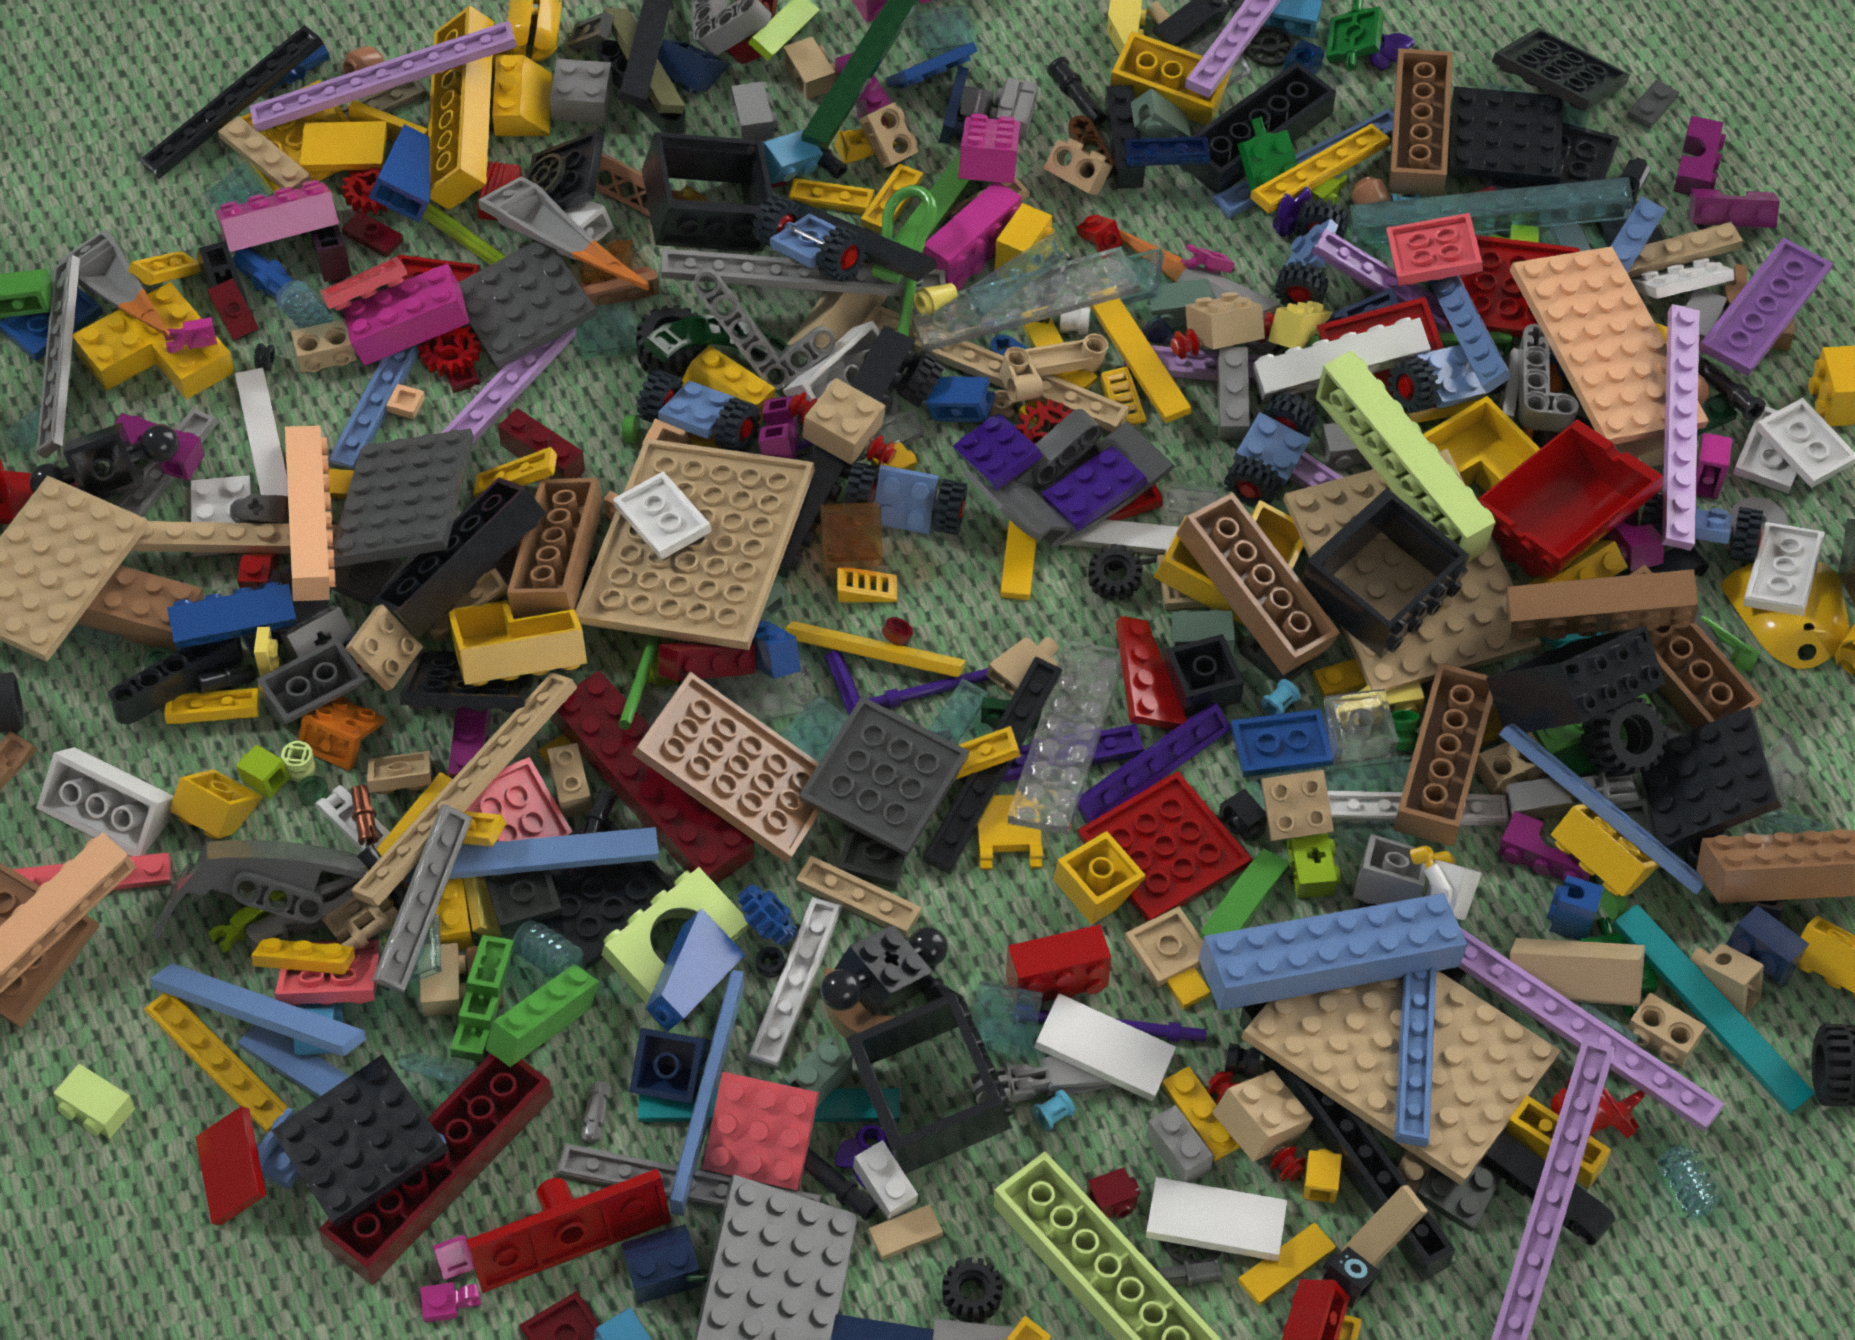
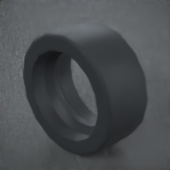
M13 672L0 674V733L9 732V730H21L24 727V714L18 681Z

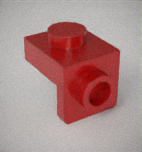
M1095 214L1088 216L1083 223L1075 227L1077 234L1081 238L1095 243L1099 256L1104 257L1123 245L1116 220Z

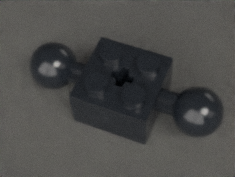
M123 423L115 424L67 441L63 454L69 466L61 468L51 463L39 465L30 475V489L34 494L48 475L68 485L76 482L80 490L102 500L142 486L145 474L139 460L149 458L155 462H166L172 459L178 452L179 438L172 428L166 425H154L144 432L141 441L131 444ZM99 461H106L109 463V466L106 467L104 463L99 464Z
M894 925L876 932L848 947L834 968L835 970L827 974L821 984L822 999L827 1006L838 1011L849 1010L861 1000L870 1012L876 1016L916 996L933 973L930 967L937 966L945 959L948 952L947 939L941 931L933 927L919 928L910 936L908 942Z

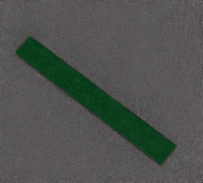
M919 0L886 1L802 132V141L824 149L828 148L915 11Z

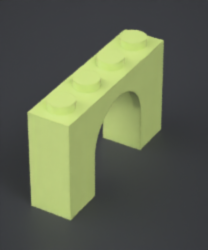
M700 867L692 873L688 870L676 879L674 882L676 886L668 893L662 890L652 899L651 907L645 912L642 909L635 912L628 919V926L622 931H619L618 928L615 929L603 941L605 945L601 955L646 1004L665 965L655 954L650 940V933L657 924L671 918L689 920L702 908L733 942L745 933L749 926L741 911Z

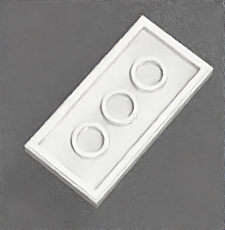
M1765 522L1743 606L1804 616L1825 532Z
M1058 993L1034 1048L1153 1102L1176 1046Z
M1156 1177L1146 1238L1278 1261L1287 1200Z

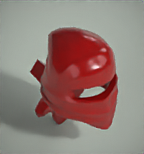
M1571 1078L1567 1081V1089ZM1604 1086L1590 1136L1593 1137L1597 1131L1605 1129L1610 1125L1618 1129L1626 1139L1635 1134L1640 1125L1633 1116L1632 1111L1641 1102L1645 1093L1639 1090L1629 1097L1616 1102ZM1564 1088L1560 1089L1551 1100V1111L1560 1115L1567 1089Z

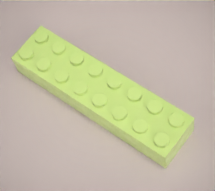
M1353 350L1325 364L1316 399L1392 492L1469 554L1467 563L1484 554L1495 525L1492 513L1480 504L1473 490L1465 486L1460 480L1454 467L1447 464L1440 456L1437 447L1433 443H1429L1424 437L1419 425L1409 419L1404 413L1402 405L1389 395L1383 382L1374 377L1369 371L1366 362L1359 358Z
M1046 1151L994 1189L993 1207L1115 1340H1221Z

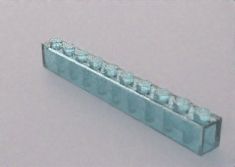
M1629 177L1355 204L1350 205L1349 227L1352 245L1387 243V227L1470 213L1475 234L1508 231L1511 224L1548 227L1628 219L1632 210L1633 197Z

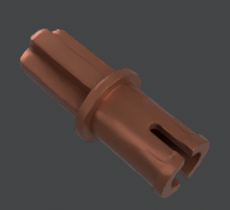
M365 784L353 786L351 788L354 812L351 816L352 820L356 823L358 843L363 846L365 840V846L376 844L379 841L374 819L377 814L376 810L372 808L370 793Z

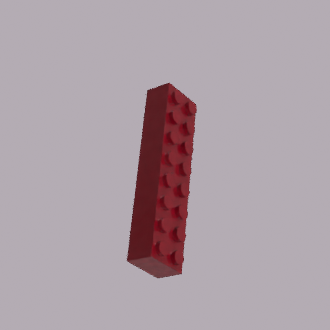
M600 670L576 685L577 689L551 716V721L571 744L578 743L580 754L646 828L656 827L657 840L684 871L688 870L692 873L700 867L717 885L754 858V841L632 755L651 727L637 711L628 730H623L619 727L618 723L627 700Z
M490 1054L427 1118L434 1129L444 1136L446 1140L445 1145L449 1151L338 1228H335L330 1219H328L318 1229L323 1247L370 1285H373L552 1099L550 1080L522 1059L512 1067H509L493 1054Z

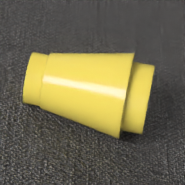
M952 283L920 288L914 294L915 307L919 313L931 315L957 299V289Z

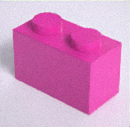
M1703 433L1696 459V495L1718 499L1729 467L1732 438Z

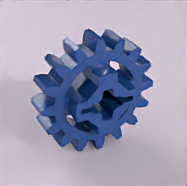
M751 884L738 895L740 898L738 902L743 906L741 909L746 913L744 915L746 922L762 938L769 939L771 937L775 944L780 943L784 946L797 935V927L792 924L793 919L789 917L791 915L790 909L773 892L768 890L764 893L760 886L755 887Z

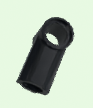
M1639 157L1633 160L1630 159L1621 176L1616 179L1611 197V204L1616 209L1635 206L1637 196L1651 172V167L1647 164L1646 160Z

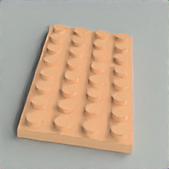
M1613 247L1512 263L1510 272L1594 430L1613 442L1614 445L1664 436L1667 344ZM1698 402L1697 429H1702L1706 427L1709 420Z

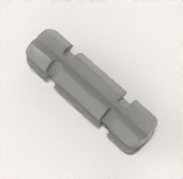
M595 1081L590 1085L589 1097L591 1099L587 1101L584 1118L586 1127H583L581 1135L583 1141L592 1144L601 1140L602 1128L600 1125L604 1123L607 1100L604 1098H608L609 1085L602 1081Z

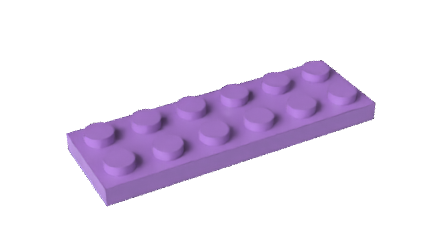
M1783 237L1701 341L1699 350L1749 377L1831 271L1833 263Z

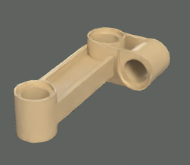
M1089 334L1083 340L1029 349L1020 347L1008 348L1005 352L999 375L1005 385L1010 401L1015 403L1040 398L1043 395V383L1040 376L1081 369L1089 372L1099 370L1102 367L1109 346L1108 341L1099 334Z

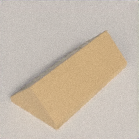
M826 291L787 344L791 346L818 326L829 327L834 333L836 343L853 327L862 325L875 305L881 306L888 296ZM819 334L815 337L814 343L818 347H826L830 343V338L826 334ZM802 351L795 352L804 357H807V355Z
M1516 938L1510 952V961L1571 1002L1640 1006L1645 945Z

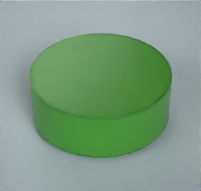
M627 414L622 423V438L625 443L637 444L640 434V418L638 415Z
M1607 889L1602 891L1600 904L1611 920H1616L1627 912L1625 896L1622 897L1620 894L1615 896Z

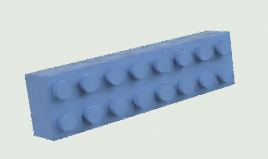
M1442 893L1204 936L1198 959L1218 1009L1222 1011L1401 978L1406 972H1411V975H1413L1414 971L1425 969L1429 972L1430 968L1434 967L1437 968L1436 971L1459 967L1468 944L1445 894Z

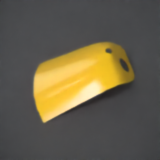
M1818 561L1804 616L1743 606L1754 563H1750L1732 572L1721 582L1722 591L1759 643L1771 656L1792 668H1813L1830 659L1836 654L1838 647L1850 631L1841 580L1838 573L1825 563ZM1811 623L1814 629L1804 630V625ZM1805 644H1812L1816 648L1815 655L1809 660H1801L1797 655L1799 648Z

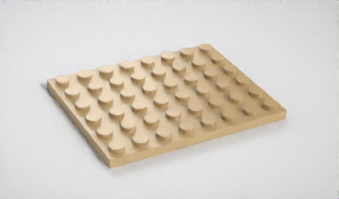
M646 438L624 492L664 471L711 524L712 532L661 560L621 513L616 510L575 610L579 622L582 625L749 650L815 472L814 462Z
M1449 450L1439 451L1440 456L1447 464L1454 467L1458 477L1464 483ZM1374 469L1284 494L1283 501L1295 523L1309 558L1386 488L1392 492ZM1382 532L1334 574L1336 578L1389 621L1436 578L1435 575ZM1491 537L1485 553L1466 564L1465 568L1468 570L1461 579L1463 585L1459 592L1452 598L1447 596L1442 601L1443 605L1433 616L1428 614L1423 619L1421 627L1414 634L1408 633L1403 637V643L1395 652L1391 653L1389 651L1380 659L1341 626L1366 684L1369 685L1373 695L1418 682L1422 684L1432 681L1435 678L1438 663L1470 670L1540 650L1542 643L1539 637H1535V640L1531 642H1518L1517 639L1510 640L1506 607L1507 587L1514 585Z
M1436 971L1429 1143L1427 1147L1397 1143L1462 1186L1506 1128L1509 1118L1526 1095L1530 1096L1557 1060L1561 1050L1440 971ZM1402 977L1268 1002L1244 1030L1241 1038L1394 1140Z

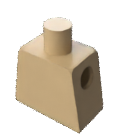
M1048 636L1038 645L1029 638H1023L989 664L986 676L1013 697L1035 656L1058 666V663L1052 656L1059 650V646Z
M1720 944L1711 954L1701 947L1693 952L1690 960L1743 1017L1761 1000L1763 964L1725 944Z

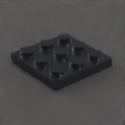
M599 129L532 154L530 169L538 160L548 154H558L565 160L566 171L561 179L562 181L555 190L548 194L563 211L594 199L605 137Z

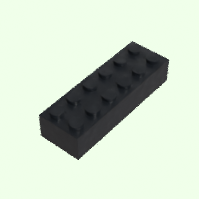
M1295 62L1182 142L1180 166L1214 193L1218 194L1246 176L1237 144L1248 141L1256 136L1251 122L1252 119L1262 117L1266 133H1278L1288 130L1292 143L1333 114L1336 91L1299 62Z
M498 477L453 521L446 550L419 554L372 601L376 606L383 604L412 635L420 638L431 631L434 623L443 614L451 611L456 604L455 602L464 593L471 591L486 572L494 569L498 560L506 552L513 550L528 531L537 527L540 519L546 512L526 487Z

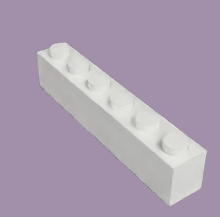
M1410 317L1402 318L1396 321L1394 325L1386 327L1384 325H1376L1364 333L1356 334V332H1350L1342 335L1338 340L1329 342L1328 339L1315 342L1308 348L1293 347L1288 349L1285 354L1278 356L1267 354L1258 358L1254 363L1252 373L1262 403L1270 401L1273 395H1278L1280 392H1283L1284 395L1287 392L1294 395L1317 389L1323 366L1351 350L1366 362L1371 373L1394 368L1393 365L1396 363L1414 359L1417 354L1429 352L1431 348L1421 319L1411 320Z

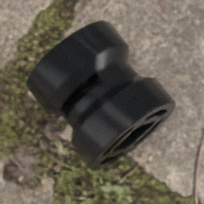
M1229 1043L1224 1072L1232 1071L1234 1076L1241 1074L1246 1079L1257 1077L1261 1051L1255 1047L1243 1049L1239 1044Z

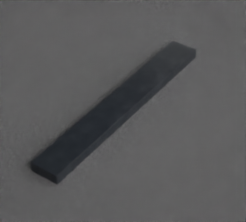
M643 0L618 97L619 100L642 108L645 107L671 0Z
M307 26L301 27L140 159L141 164L160 179L324 44L321 37Z
M794 200L803 208L804 212L802 214L804 216L810 213L834 226H845L863 235L867 241L865 245L868 246V251L864 252L867 255V261L916 282L938 267L933 257Z
M1035 656L993 732L1011 726L1020 751L1061 677L1063 669ZM1015 759L971 773L968 776L923 856V862L951 875Z

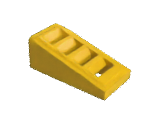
M863 129L838 131L834 147L845 164L875 155ZM893 141V148H896L897 142Z
M1128 367L1103 372L1100 378V387L1104 396L1118 403L1131 401L1123 405L1128 406L1129 411L1135 410L1136 412L1128 414L1124 422L1127 420L1132 426L1145 423L1146 417ZM1126 391V392H1124V393H1120V394H1116V395L1114 394V393H1117V392Z
M837 567L838 602H897V575L849 567ZM847 583H853V587L847 586ZM859 583H865V589L859 588ZM870 583H876V590H871ZM882 583H888V592H882Z

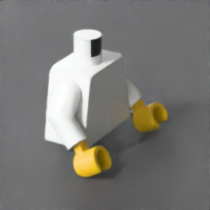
M1426 845L1411 849L1410 856L1415 865L1425 863L1426 866L1424 872L1429 880L1426 896L1444 893L1455 918L1465 920L1482 873L1456 865V860L1449 851H1441L1434 854L1432 848Z

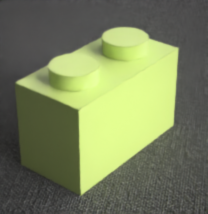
M81 1064L75 1067L54 1092L58 1103V1111L70 1120H73L74 1117L81 1120L84 1128L95 1136L101 1133L110 1139L135 1110L129 1094Z

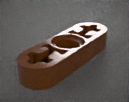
M1081 115L1071 118L1068 124L1070 138L1084 145L1082 150L1086 151L1084 147L1087 145L1096 146L1098 148L1096 152L1106 156L1105 162L1113 166L1107 179L1113 175L1114 161L1090 118ZM1080 126L1081 129H1085V136H1083V133L1080 130V128L1076 127ZM1093 164L1087 168L1091 176L1095 171Z

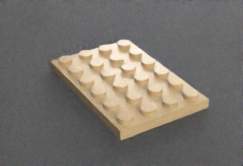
M47 475L0 536V641L48 662L148 528L147 519Z

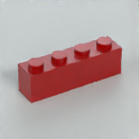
M1300 1279L1292 1299V1307L1287 1323L1283 1329L1282 1340H1338L1350 1296L1335 1280Z

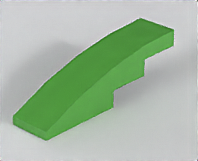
M1263 848L1221 901L1201 930L1199 937L1204 939L1206 935L1248 928L1255 919L1257 911L1269 899L1276 884L1288 871L1291 863Z
M482 935L467 980V992L458 1015L459 1024L450 1048L451 1057L483 1062L491 1027L499 1008L514 940Z

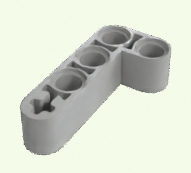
M1531 324L1524 329L1518 350L1519 422L1525 428L1532 430L1562 432L1574 422L1579 404L1571 395L1550 392L1549 343L1538 324Z

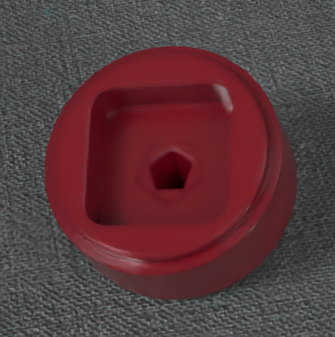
M890 617L882 627V634L891 643L903 646L908 644L911 639L913 629L905 620L898 617Z

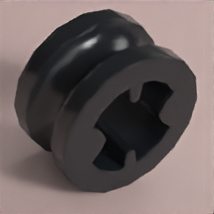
M258 343L254 355L255 368L258 369L265 366L267 370H271L275 359V347L272 344L264 347L263 343Z
M776 947L762 948L756 955L758 973L767 978L779 976L784 969V955L782 951ZM765 958H769L771 961L776 959V966L765 965Z

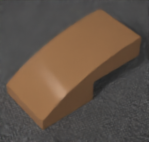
M10 730L0 744V790L30 760L38 749Z

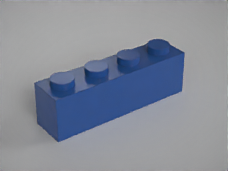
M282 582L268 583L264 585V589L252 591V588H241L235 590L233 595L223 597L221 594H210L203 597L202 601L192 603L188 599L174 602L173 606L167 607L175 649L256 634L257 627H270V631L297 626L289 584L282 585Z

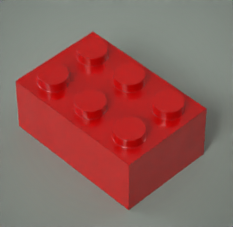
M1101 925L1008 945L1006 978L1015 1006H1025V1008L1032 1009L1040 1006L1045 1001L1056 1000L1058 993L1072 998L1073 995L1084 992L1087 994H1097L1105 987H1108L1111 954Z

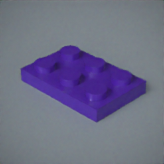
M999 412L952 445L958 456L995 490H998L1043 457L1039 448Z
M1111 445L1043 491L1042 495L1044 500L1078 532L1146 486L1148 482L1146 476Z

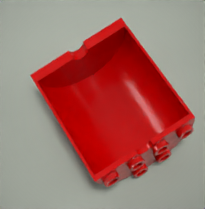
M1577 419L1477 500L1484 508L1490 510L1494 517L1495 525L1491 536L1500 546L1503 557L1509 562L1514 561L1530 577L1538 576L1550 579L1558 575L1660 492L1663 486V475L1627 451L1621 454L1615 448L1613 442Z

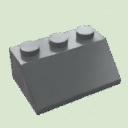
M338 638L256 679L262 701L274 719L285 725L367 683L366 677Z

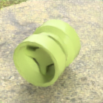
M293 741L283 748L281 758L286 765L290 780L303 782L310 779L316 769L311 747L306 742Z

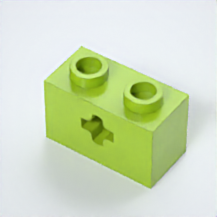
M1328 833L1288 839L1287 849L1297 899L1333 896L1336 884L1341 883L1340 868L1338 865L1334 866L1333 857L1336 854L1334 839H1329Z

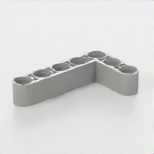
M692 0L693 37L712 56L721 54L763 29L771 19V12L759 0H738L728 6L727 0Z
M704 268L695 275L694 289L760 378L775 387V390L788 385L834 349L835 336L833 331L829 327L818 326L778 354L717 272L710 268ZM703 276H710L714 279L715 286L709 290L702 289L699 285V279ZM721 299H727L732 303L733 307L729 312L722 313L717 309L716 303ZM739 322L746 323L750 328L749 332L744 336L737 335L733 330L734 326ZM826 334L830 338V343L826 347H818L814 343L817 335ZM756 345H761L766 348L767 354L763 358H755L751 354V349ZM794 352H804L807 355V360L803 364H795L791 360ZM773 368H779L784 372V377L779 381H773L768 376L769 371Z

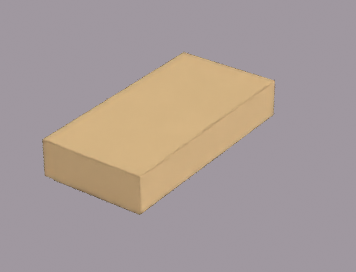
M930 1204L870 1227L869 1235L883 1261L943 1237V1231Z

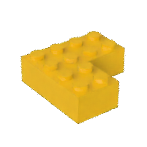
M171 282L147 294L167 329L183 328V322L202 319ZM121 309L73 334V343L77 356L106 391L157 364L185 399L235 373L231 353L217 336V344L188 349L186 344L180 351L168 353L166 342L174 340L166 341L162 333Z
M1488 396L1423 434L1429 443H1433L1437 447L1438 451L1449 450L1465 486H1469L1476 481L1486 492L1540 450Z
M1259 500L1250 515L1290 568L1293 569L1304 546L1295 523L1288 514ZM1185 516L1175 532L1153 578L1212 609L1232 610L1233 620L1245 626L1177 536L1178 530L1187 517Z
M503 600L456 608L448 612L452 643L465 685L482 686L490 680L501 679L510 681L519 678V675L530 673L533 675H544L553 669L573 670L579 668L581 664H587L583 630L575 609L514 619L508 601Z

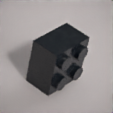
M1223 634L1166 649L1164 663L1186 717L1197 714L1211 703H1218L1221 708L1241 702L1244 681Z

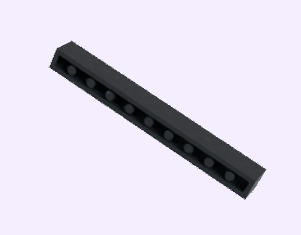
M883 326L850 386L886 405V412L892 401V396H890L894 389L898 390L904 380L905 374L903 372L905 368H911L917 355V352L914 351L915 339ZM817 445L808 459L809 462H814L815 472L777 575L788 579L792 570L795 572L799 570L804 558L802 555L806 547L810 549L817 534L814 531L818 524L823 525L829 514V509L827 508L831 501L836 502L842 491V486L840 485L844 478L848 480L853 464L851 465ZM865 449L861 452V454L859 455V457H861V456L863 455Z
M1268 1002L1242 1007L1239 1025L1243 1031ZM1261 1052V1056L1270 1069L1278 1075L1314 1118L1310 1125L1327 1149L1334 1154L1342 1155V1170L1374 1214L1401 1186L1408 1185L1360 1117ZM1429 1212L1396 1244L1422 1282L1450 1267L1455 1248Z

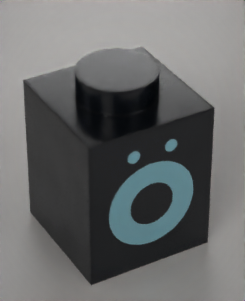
M1348 1246L1339 1255L1333 1253L1327 1259L1322 1268L1326 1271L1322 1280H1335L1350 1296L1348 1307L1352 1309L1372 1289L1380 1271Z

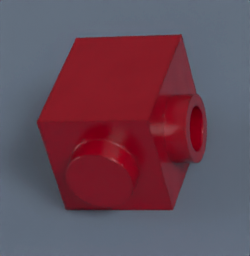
M1125 1167L1088 1180L1086 1194L1108 1219L1114 1216L1116 1219H1122L1129 1216L1133 1209H1136L1140 1189L1136 1179L1129 1177Z

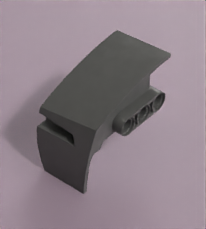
M1077 409L1071 412L1035 444L1043 457L998 490L984 484L969 470L964 474L1023 532L1038 541L1044 538L1051 546L1057 547L1089 530L1125 507L1161 480L1175 466L1127 420L1097 444V441L1102 436V427L1085 410ZM1113 445L1146 476L1148 484L1077 532L1044 500L1042 492Z
M262 840L206 842L201 847L196 865L188 863L175 881L158 916L153 937L159 939L175 906L186 893L192 892L204 895L211 889L231 894L238 902L303 923H314L321 918L324 908L323 894L315 888L321 871L361 880L367 873V867L358 859L357 854L308 844ZM244 880L252 881L256 885V889L245 892L241 890L239 883ZM274 890H281L286 893L287 898L283 901H275L270 897V893ZM309 899L315 901L318 907L313 911H306L301 907V903Z

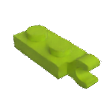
M274 890L270 893V897L275 901H283L287 898L286 893L281 890ZM251 906L241 907L229 919L230 925H218L210 930V940L214 942L219 937H226L219 943L221 951L226 952L233 947L235 942L238 940L242 942L248 937L246 932L248 925L273 913Z

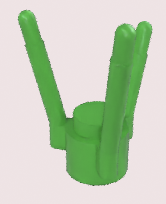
M1701 616L1700 620L1712 628V632L1716 637L1734 648L1730 660L1735 662L1733 666L1741 674L1745 670L1750 673L1761 651L1742 642L1707 617Z

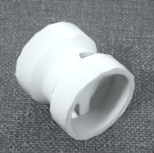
M1062 305L1060 333L1068 334L1070 331H1077L1079 335H1088L1090 307L1081 306L1079 309H1075L1071 305Z

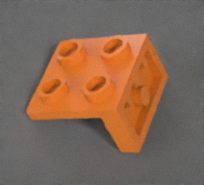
M340 696L303 715L298 741L306 742L311 747L314 756L350 771L356 765L361 740L381 727L385 722V717L376 714L370 708L358 706L351 703L347 698Z

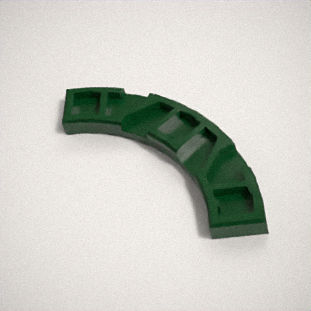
M693 315L672 323H666L652 332L642 343L662 362H665L683 349L697 345L716 344L739 349L714 315ZM739 322L734 326L733 330L737 335L744 336L749 332L750 328L744 322ZM763 328L761 329V332L778 354L790 347L774 334ZM756 345L751 349V354L757 358H763L767 354V350L764 346Z

